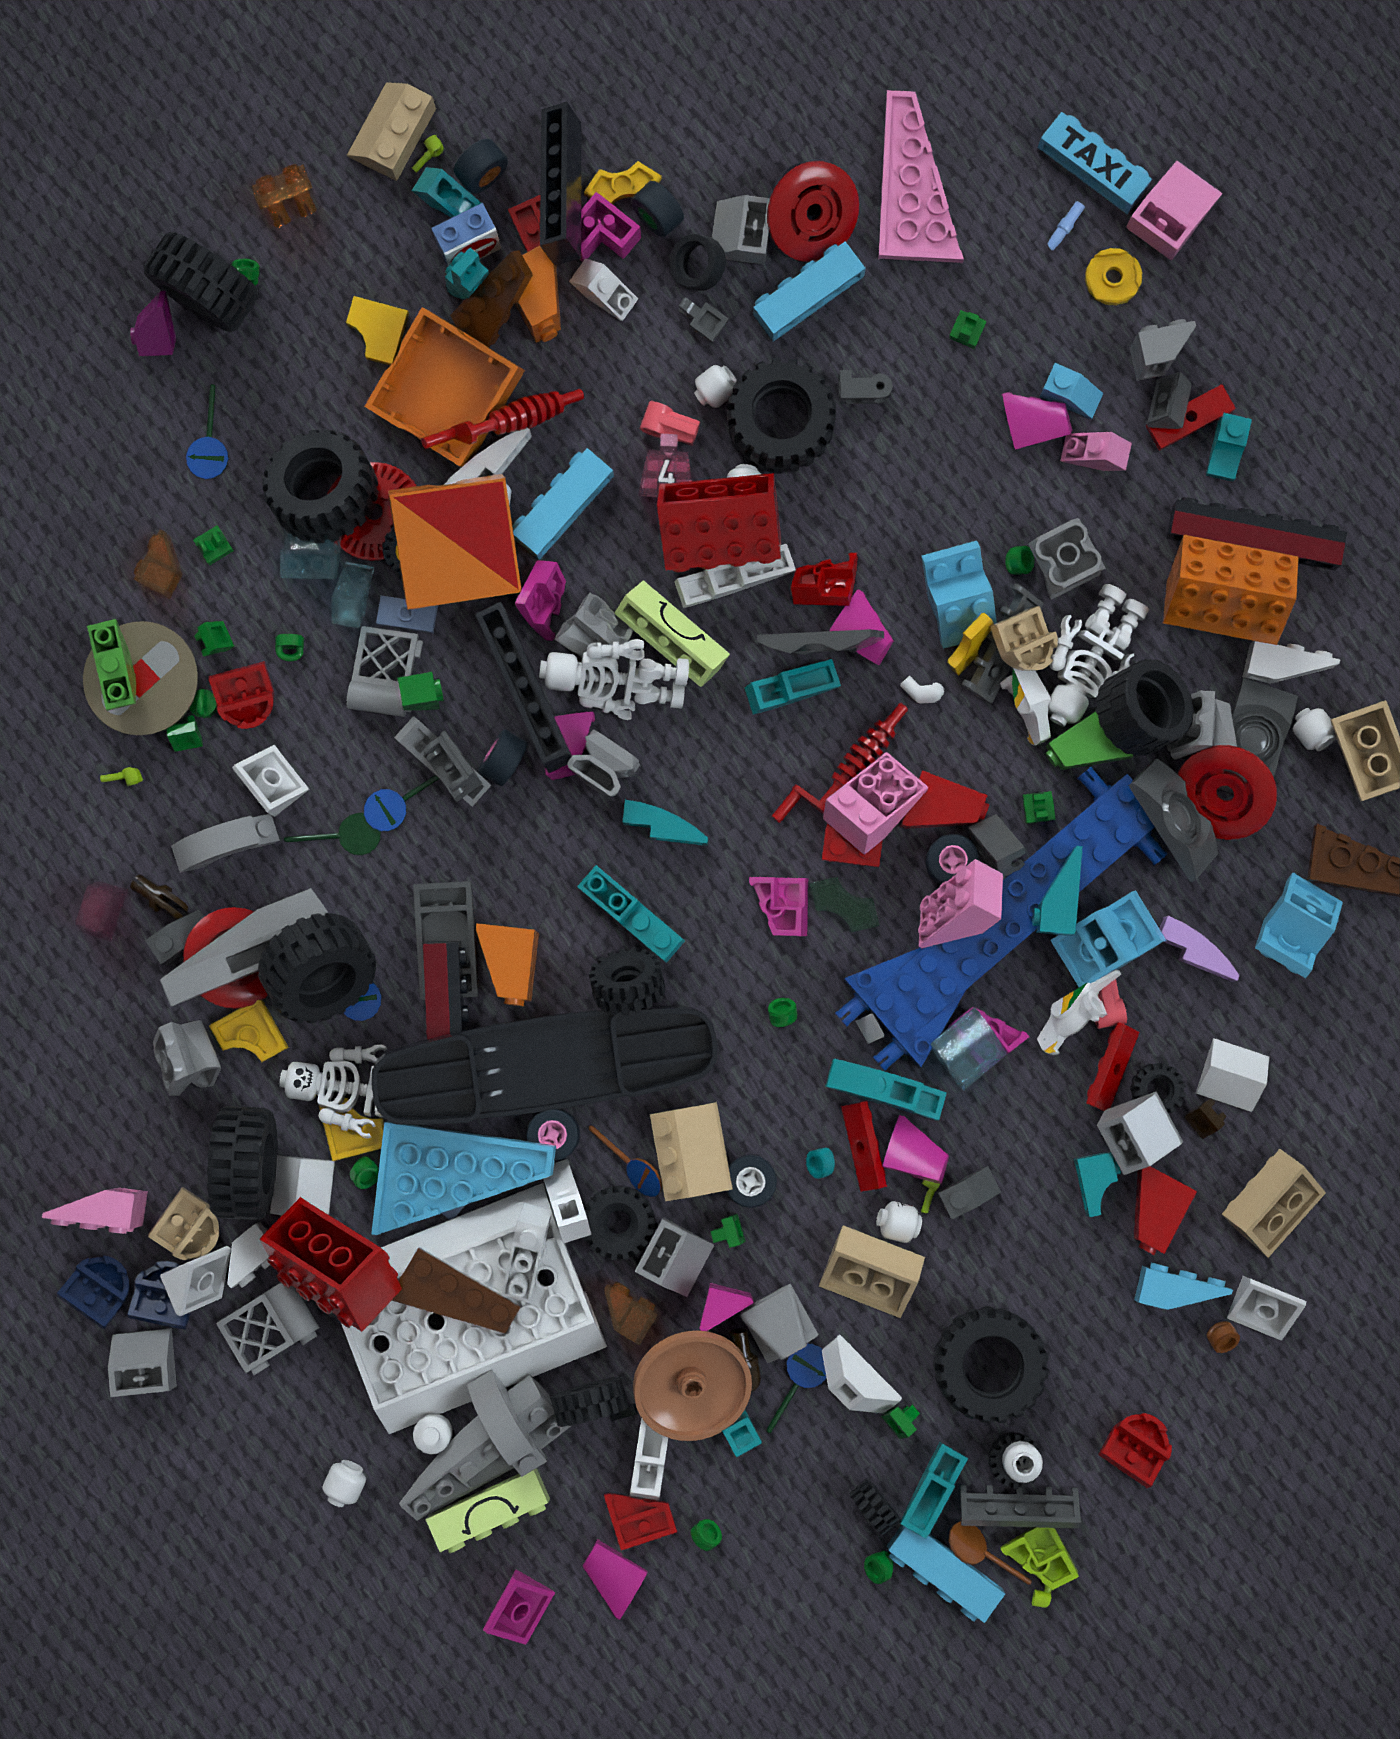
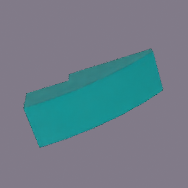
M830 659L781 672L777 676L751 682L744 689L754 715L825 693L840 687L841 684L833 660Z
M625 799L623 825L651 828V840L708 846V837L679 816L656 806Z
M940 1442L912 1495L900 1524L927 1539L955 1488L954 1484L968 1458Z

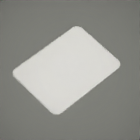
M869 1014L856 1021L868 1044L884 1037V1033L873 1014Z

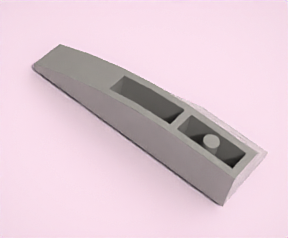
M311 888L257 909L160 979L170 1006H175L259 972L258 965L260 958H262V952L265 946L269 947L270 940L274 935L278 936L282 932V928L295 924L297 919L302 917L307 919L312 914L317 913L323 916L328 911Z
M530 1374L508 1391L511 1404L520 1422L540 1449H543L571 1427L557 1426L549 1394ZM477 1416L435 1457L399 1504L401 1508L418 1521L510 1471L514 1467L513 1465L509 1466L486 1432L479 1416Z

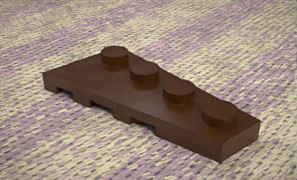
M520 250L511 251L484 279L472 295L465 299L450 315L458 329L487 347L496 343L500 336L498 334L502 324L507 323L511 316L510 309L514 303H518L533 276Z
M1318 823L1314 825L1307 881L1400 897V858L1384 854L1370 845L1365 846L1351 840V837L1341 833L1337 834Z
M420 1247L416 1250L399 1280L402 1290L391 1300L502 1333L507 1332L521 1308L520 1305Z

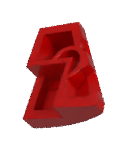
M849 553V561L833 564L831 559H828L816 565L796 568L791 584L793 603L800 605L849 606L856 577L857 553Z

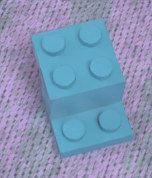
M978 541L922 555L927 596L937 619L939 637L943 649L959 645L963 638V632L981 613L987 614L992 619L993 624L997 623L993 590L983 570L981 549Z
M1292 873L1286 881L1282 896L1263 921L1255 949L1259 950L1265 957L1281 963L1290 972L1306 978L1313 969L1316 955L1335 932L1343 902Z
M1135 890L1110 906L1098 910L1078 922L1075 935H1058L1050 941L1078 987H1081L1086 983H1093L1107 974L1120 969L1166 941Z

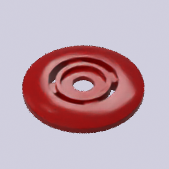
M825 161L806 162L790 170L774 188L768 204L767 224L775 245L783 253L795 260L810 262L823 258L824 252L832 245L837 244L839 246L845 241L847 242L856 226L859 214V198L856 186L844 170ZM814 185H818V189H809L799 196V194L805 189ZM819 204L821 207L820 216L815 220H809L807 217L809 206ZM810 236H817L811 240H808Z
M370 462L377 476V489L379 491L378 499L376 502H372L382 507V516L377 520H371L365 516L367 521L361 527L359 525L353 529L354 533L349 536L344 534L340 536V540L334 542L353 557L367 561L385 560L382 547L385 535L389 534L393 527L388 491L416 487V484L406 473L395 466L386 463ZM342 475L332 484L328 494L336 488Z
M1215 745L1198 751L1184 762L1177 774L1185 781L1187 797L1194 803L1198 813L1211 821L1215 838L1232 840L1252 835L1269 821L1274 812L1277 802V787L1270 769L1256 755L1240 747ZM1224 769L1232 770V771H1235V772L1239 773V774L1242 775L1247 781L1245 782L1239 775H1237V774H1235V773H1233V772L1224 771ZM1220 786H1228L1233 790L1234 797L1230 800H1222L1217 795V789Z
M237 907L224 908L202 918L193 927L186 939L183 962L254 911ZM256 972L200 996L214 1005L234 1009L254 1005L257 1000H263L268 995L259 980V972Z

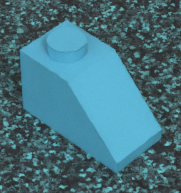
M1055 363L1040 398L1050 402H1063L1068 410L1092 420L1103 392L1082 374Z

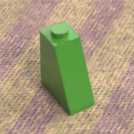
M1096 712L1045 746L1048 750L1045 753L1048 760L1054 767L1059 766L1061 770L1126 760L1133 757L1132 754H1126L1121 749L1115 747L1110 739L1106 737L1099 724Z

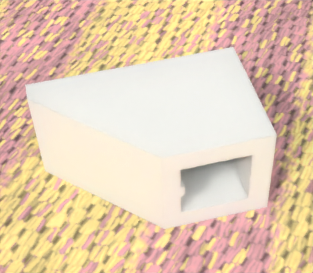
M586 258L569 281L587 299L620 321L624 320L638 300L604 264Z
M261 1222L255 1223L232 1242L227 1282L230 1288L238 1284L243 1288L256 1277L253 1272L260 1266L264 1269L270 1266L267 1261L269 1256L259 1240L267 1231Z

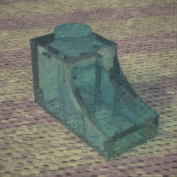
M346 561L332 595L333 624L360 628L367 610V600L374 575V566Z

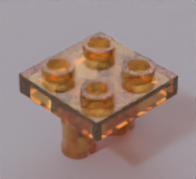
M297 164L289 165L282 169L281 174L274 177L265 175L257 179L256 184L252 186L260 210L265 207L267 208L275 228L282 226L278 215H281L285 225L291 222V218L282 200L293 197L301 217L308 216L304 204H307L310 214L317 211L308 191L313 187L304 164L301 166Z

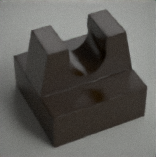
M1212 1098L1195 1107L1184 1116L1202 1139L1219 1131L1225 1125L1223 1121L1226 1115L1223 1112L1217 1115L1212 1109V1106L1215 1104Z

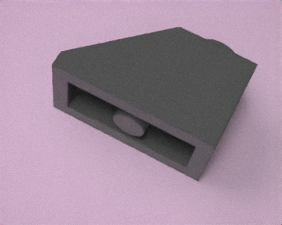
M200 910L168 924L145 940L161 965L169 966L183 956L185 942L190 931L205 917Z
M986 1166L936 1191L948 1217L952 1220L977 1208L1001 1193L989 1167Z

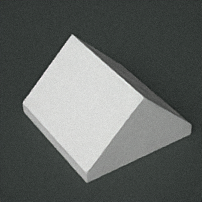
M275 745L232 767L266 812L274 817L309 790Z
M1213 1038L1196 1094L1252 1112L1267 1085L1269 1056Z
M277 1155L276 1180L270 1213L283 1215L301 1197L329 1215L335 1161Z
M229 1246L189 1261L160 1275L177 1315H185L222 1298L231 1253Z
M1242 1276L1227 1319L1282 1341L1305 1308L1306 1301Z

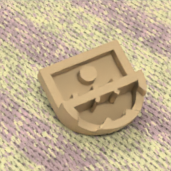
M1040 606L1029 608L990 626L1001 658L1012 668L1022 671H1036L1044 669L1052 663L1053 649L1058 646L1056 631L1048 632Z
M182 1187L151 1229L148 1237L172 1252V1256L188 1260L204 1256L214 1248L219 1237L218 1218L210 1211L208 1203Z

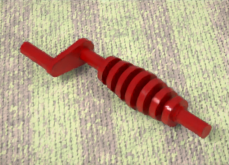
M577 389L562 395L557 391H552L548 394L541 393L522 397L517 401L509 403L508 406L501 407L499 411L491 412L489 420L474 425L471 421H465L451 426L449 429L423 437L421 442L425 449L453 439L471 445L477 442V436L490 431L500 435L505 432L510 433L516 430L530 429L553 418L555 415L563 413L564 406L583 400L584 393L581 389Z
M899 703L885 721L877 720L874 726L878 730L869 728L866 731L870 739L865 736L857 739L863 748L857 744H852L849 749L856 756L854 757L849 753L845 754L843 759L849 765L847 766L840 762L837 768L842 774L833 773L831 777L833 785L820 800H817L795 784L790 794L771 817L778 823H781L801 797L824 815L826 799L858 775L857 772L860 773L867 768L864 765L865 763L870 765L876 761L871 756L872 754L877 758L884 754L879 745L884 749L888 748L890 743L886 737L890 739L895 737L894 727L908 711V708Z

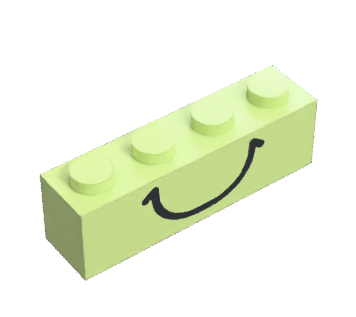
M644 580L625 595L614 613L675 666L679 658L689 659L688 677L700 687L720 670L730 653Z
M536 1468L523 1477L517 1474L429 1514L426 1522L439 1552L448 1549L449 1553L463 1548L465 1546L464 1541L475 1537L476 1541L491 1535L492 1528L502 1525L504 1529L519 1522L518 1517L527 1512L530 1516L544 1511L546 1509L545 1504L549 1502L550 1497Z

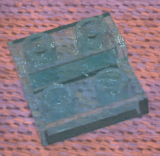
M284 529V549H280L281 578L336 579L340 561L341 536L338 541L331 542L328 539L325 540V543L315 544L312 539L310 542L300 541L298 537H292Z
M975 1007L930 1044L939 1061L947 1067L956 1085L963 1091L1007 1055L999 1039Z

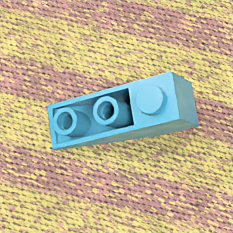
M1151 1262L1150 1268L1142 1266L1134 1300L1138 1303L1169 1310L1230 1295L1233 1290L1225 1287L1226 1281L1208 1277L1207 1282L1196 1280L1197 1274L1180 1270L1179 1275L1168 1273L1169 1267Z

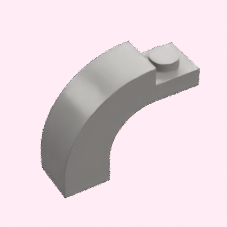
M413 716L394 738L439 777L426 757L428 755L424 752V748L437 737ZM476 771L475 773L483 784L463 797L472 807L491 786Z
M266 814L257 817L247 816L204 829L181 839L171 847L179 871L182 873L206 867L228 855L274 844L280 840L272 815Z
M492 1369L467 1384L470 1398L486 1432L509 1466L513 1465L520 1476L523 1477L547 1462L545 1454L520 1422L511 1404L506 1387Z

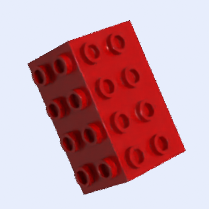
M774 473L660 484L657 510L666 570L685 572L690 568L714 569L718 565L726 564L739 567L747 564V562L759 561L762 564H769L777 559H781V531Z
M301 1197L259 1239L269 1256L267 1258L268 1263L278 1272L276 1275L277 1279L287 1288L290 1286L296 1288L298 1294L305 1300H314L318 1307L326 1314L334 1313L338 1320L348 1328L353 1326L362 1332L402 1290L397 1279L398 1273L390 1266L388 1262L390 1257L381 1247Z

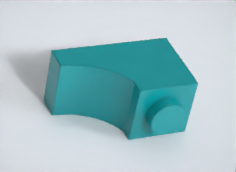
M426 167L411 190L430 207L443 212L451 218L481 204L478 199L444 170L439 168Z
M1223 413L1217 422L1206 476L1232 482L1235 480L1238 466L1247 444L1252 419Z
M1112 1152L1074 1158L1085 1214L1088 1217L1101 1215L1102 1196L1112 1182L1118 1181L1117 1174H1121L1120 1167L1112 1156Z

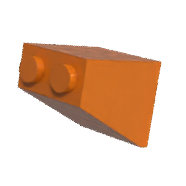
M538 246L522 255L533 276L518 303H514L536 343L541 340L547 342L557 336V331L561 330L556 266L543 249Z
M476 923V932L497 997L503 998L504 1004L524 1006V1001L531 1002L539 933L533 929Z

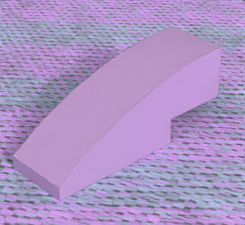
M1170 916L1163 917L1159 929L1166 939L1165 943L1182 949L1179 961L1231 982L1238 980L1239 974L1233 965L1206 937Z

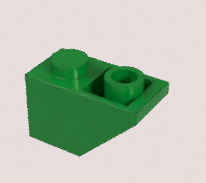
M432 672L398 677L404 711L440 709L438 701H444L440 679L434 680Z

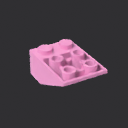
M1176 161L1133 213L1126 228L1172 261L1222 193L1183 164Z
M886 752L826 799L823 819L865 855L892 831L928 790V786Z
M975 859L966 867H962L951 879L943 882L932 894L924 897L920 904L919 947L925 948L982 934L1001 920L1003 874Z
M127 1188L104 1190L42 1213V1218L51 1219L50 1224L68 1226L78 1222L80 1223L79 1228L97 1230L98 1228L108 1226L109 1232L126 1234L127 1232H133L134 1228L143 1226L148 1191Z

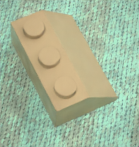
M386 82L347 156L397 181L436 110L433 97L409 84Z
M1385 700L1331 719V724L1360 802L1400 789V736L1387 701Z
M717 1102L650 1114L665 1201L732 1189Z
M1279 1149L1274 1156L1268 1159L1260 1172L1247 1183L1236 1199L1228 1204L1227 1209L1222 1215L1237 1231L1269 1258L1326 1192L1302 1164Z
M842 1226L819 1287L901 1318L918 1284L925 1257L849 1227Z

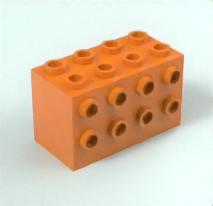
M1183 535L1167 579L1163 623L1277 645L1297 597L1298 556Z

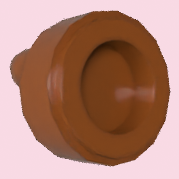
M1228 1321L1214 1324L1207 1332L1209 1343L1217 1353L1231 1351L1240 1341L1239 1333Z

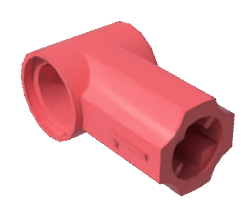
M650 401L639 429L657 438H663L664 434L676 435V441L692 446L699 430L700 421L675 413L670 407L662 403Z
M1115 979L1099 991L1098 998L1103 1002L1107 1015L1103 1018L1099 1017V1021L1095 1022L1097 1029L1116 1026L1118 1022L1127 1024L1126 1008L1123 999L1119 997Z

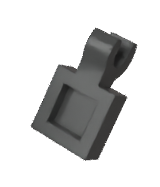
M685 297L678 306V311L681 314L692 319L689 328L711 344L729 321L728 317L707 302L702 308H699Z

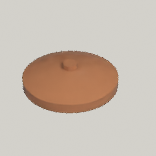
M707 1331L681 1332L663 1339L654 1345L642 1358L633 1380V1394L636 1407L644 1422L658 1434L681 1441L702 1440L717 1435L730 1427L745 1410L752 1390L750 1369L740 1349L727 1338Z

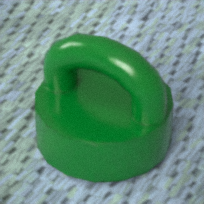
M237 259L232 262L231 265L238 272L247 277L255 286L258 284L260 266L256 261Z
M1016 546L1010 548L1005 559L1006 569L1013 575L1029 574L1034 567V555L1030 547Z
M297 634L277 635L275 637L277 657L290 662L300 659L304 652V637ZM283 649H296V653L285 654Z
M202 688L197 690L193 703L189 708L190 711L199 718H209L217 711L214 694Z
M789 998L773 1000L768 1006L770 1023L775 1027H786L794 1023L797 1019L796 1003Z
M364 1156L352 1167L350 1179L357 1188H369L378 1181L379 1167L369 1157Z
M710 1519L699 1521L691 1529L690 1534L694 1543L704 1551L714 1549L722 1540L719 1526Z
M887 1551L875 1552L865 1559L864 1569L866 1575L875 1584H882L892 1576L893 1560L889 1557L890 1554Z

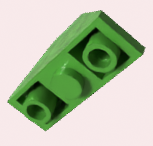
M113 619L87 626L106 710L109 711L136 704L134 668L129 649L117 620Z

